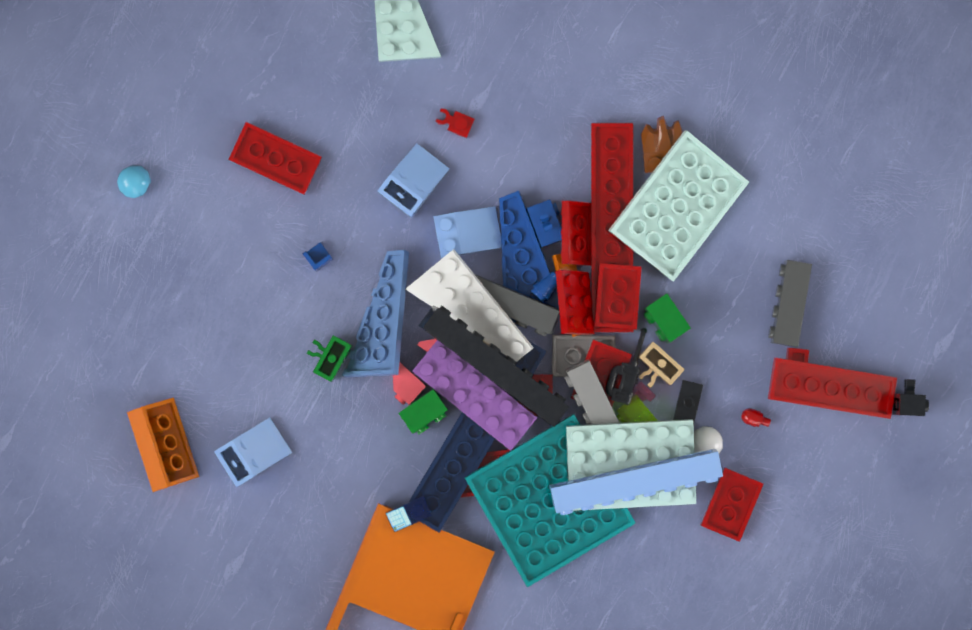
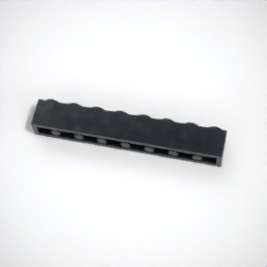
M441 305L440 308L432 306L418 325L548 424L553 427L557 425L569 408L564 403L566 399L557 392L554 395L549 392L550 387L541 380L536 382L532 379L534 375L525 368L520 370L516 367L518 362L507 355L504 358L499 354L501 350L492 343L487 345L483 342L485 337L475 330L473 333L467 330L468 325L459 318L454 320L450 317L451 312Z

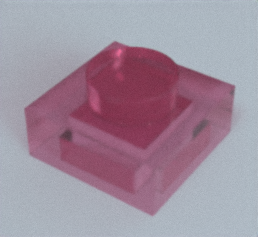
M641 381L635 385L637 390L635 394L643 402L645 400L651 402L656 395Z

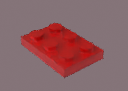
M562 201V264L591 266V203Z
M599 263L595 327L637 330L641 266Z
M555 271L561 334H595L589 272Z
M593 339L585 360L588 359L612 407L614 401L606 393V384L610 371L614 366L621 365L622 362L629 364L632 354ZM618 374L614 388L619 389L622 375ZM575 389L572 391L571 399H574L573 395L577 394Z
M724 467L722 471L723 477L719 478L700 526L740 542L764 484Z

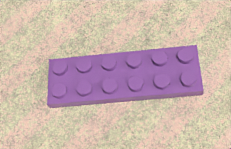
M438 340L412 371L510 451L537 419L536 416Z

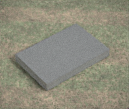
M552 335L553 377H565L568 375L566 369L583 362L593 339L615 347V336L579 335L572 337V335Z

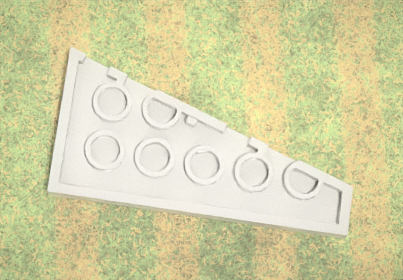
M454 249L406 288L407 291L430 306L434 305L438 308L441 305L451 312L450 317L454 320L459 318L468 325L467 330L471 333L474 330L485 337L483 341L488 344H494L501 350L500 352L510 356L516 362L534 348Z

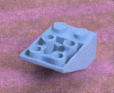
M416 143L378 189V193L412 218L450 168Z
M270 417L214 451L236 487L241 486L292 453Z

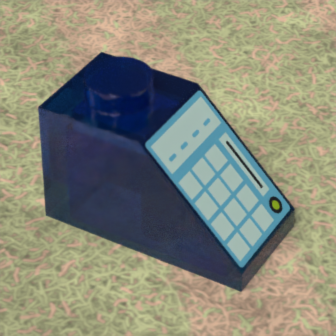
M422 495L385 514L394 532H397L432 516L433 513L425 496Z

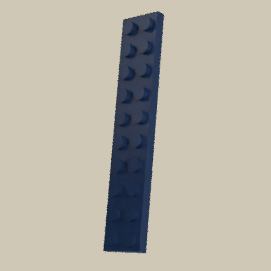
M530 342L534 348L517 361L516 367L520 370L525 368L534 374L547 351ZM502 352L499 353V354H501L504 358H506V355H505V354H503ZM462 412L406 505V513L440 533L468 485L464 477L477 470L495 438Z

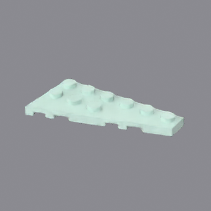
M375 0L379 62L441 58L418 0Z

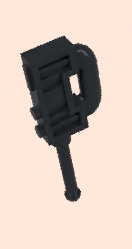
M646 328L640 330V337L630 364L622 362L621 365L614 366L610 371L606 384V393L612 397V401L625 405L631 403L635 384H638V375L640 376L641 374L637 361L647 333ZM619 374L622 375L619 389H616L614 387Z

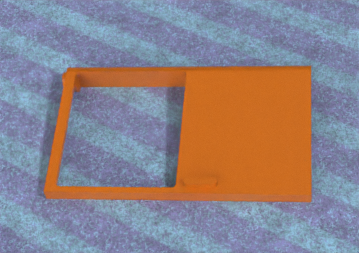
M378 503L325 630H338L349 603L356 604L417 630H463L495 551L444 530L438 533L410 516L408 518L411 525L394 531L386 514L395 509Z

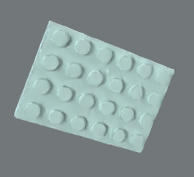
M684 130L608 231L674 282L748 185L749 181L691 133Z
M693 419L566 426L568 481L695 453ZM685 485L678 486L677 490L671 492L660 490L656 491L655 495L644 497L641 494L635 496V499L630 501H623V499L614 500V504L602 506V503L593 505L594 508L589 510L696 504V486L686 488Z

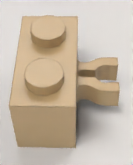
M651 342L639 355V359L649 369L641 373L638 378L642 380L645 375H649L652 371L654 372L651 376V381L647 384L649 388L653 386L657 376L668 385H672L685 370L654 342Z

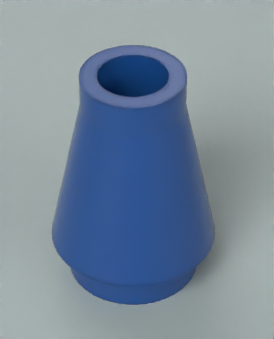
M553 271L533 285L534 288L531 290V293L542 303L545 300H549L557 287L556 274Z

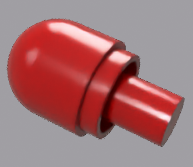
M752 408L745 409L741 415L742 421L753 427H759L760 425L769 427L771 419L763 417L761 411Z

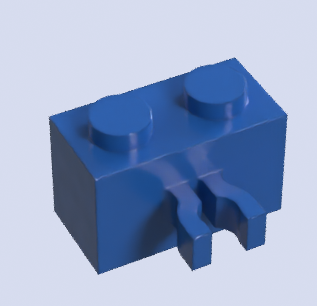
M549 199L527 208L541 248L562 241V222L559 223L557 218L560 212L556 202L552 203Z

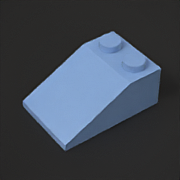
M496 207L433 216L441 259L453 249L461 256L502 248Z

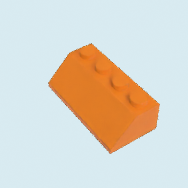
M174 397L127 412L153 492L199 477Z

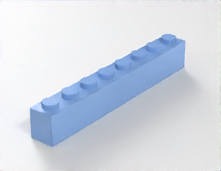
M711 449L549 486L556 513L567 515L573 513V509L589 510L594 508L593 505L602 503V506L612 505L615 503L614 500L623 499V501L634 500L635 496L641 494L644 497L655 495L656 491L664 490V492L675 491L678 486L685 485L686 488L694 487L700 481H706V483L716 482L719 477H723L718 451Z

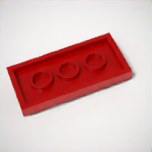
M246 122L228 160L305 195L322 157Z

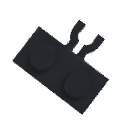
M904 379V394H895L892 415L925 416V412H928L929 400L926 399V395H915V379Z

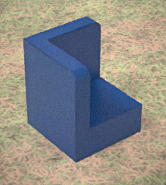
M321 242L309 251L302 253L316 272L333 260Z

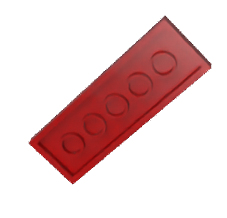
M774 357L768 399L891 419L897 378Z

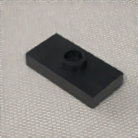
M682 380L673 420L693 419L694 425L703 389L702 384Z

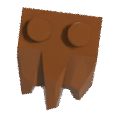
M663 115L657 118L656 129H653L649 124H646L641 133L645 173H652L683 133L679 120L673 122V125L669 127Z

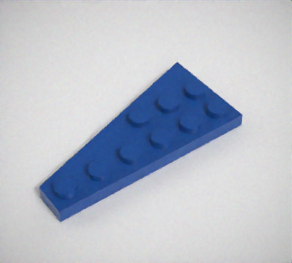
M516 191L499 198L503 286L538 300L531 293V290L534 288L533 285L547 277L551 272L521 193ZM555 288L549 300H545L543 303L559 309L557 288Z

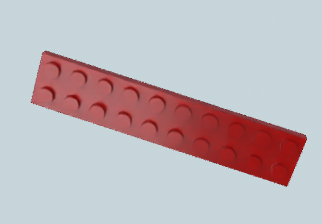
M591 123V299L594 325L599 263L633 266V250L608 231L633 199V123ZM594 326V332H634L632 329Z

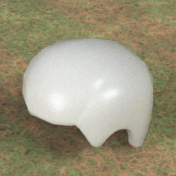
M702 426L696 429L694 432V452L716 449L718 454H720L723 449V439L720 433L713 427Z

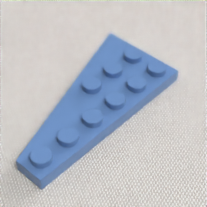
M387 251L379 272V283L371 294L373 296L371 305L366 308L356 336L357 343L355 349L350 352L349 358L351 360L348 368L344 369L342 376L365 377L399 374L409 259L408 251Z

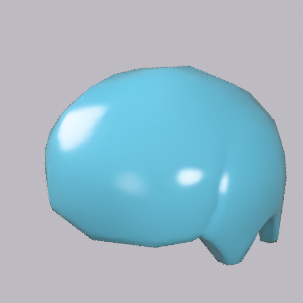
M132 165L123 169L117 180L120 192L130 198L142 196L146 193L151 183L148 171L138 165Z

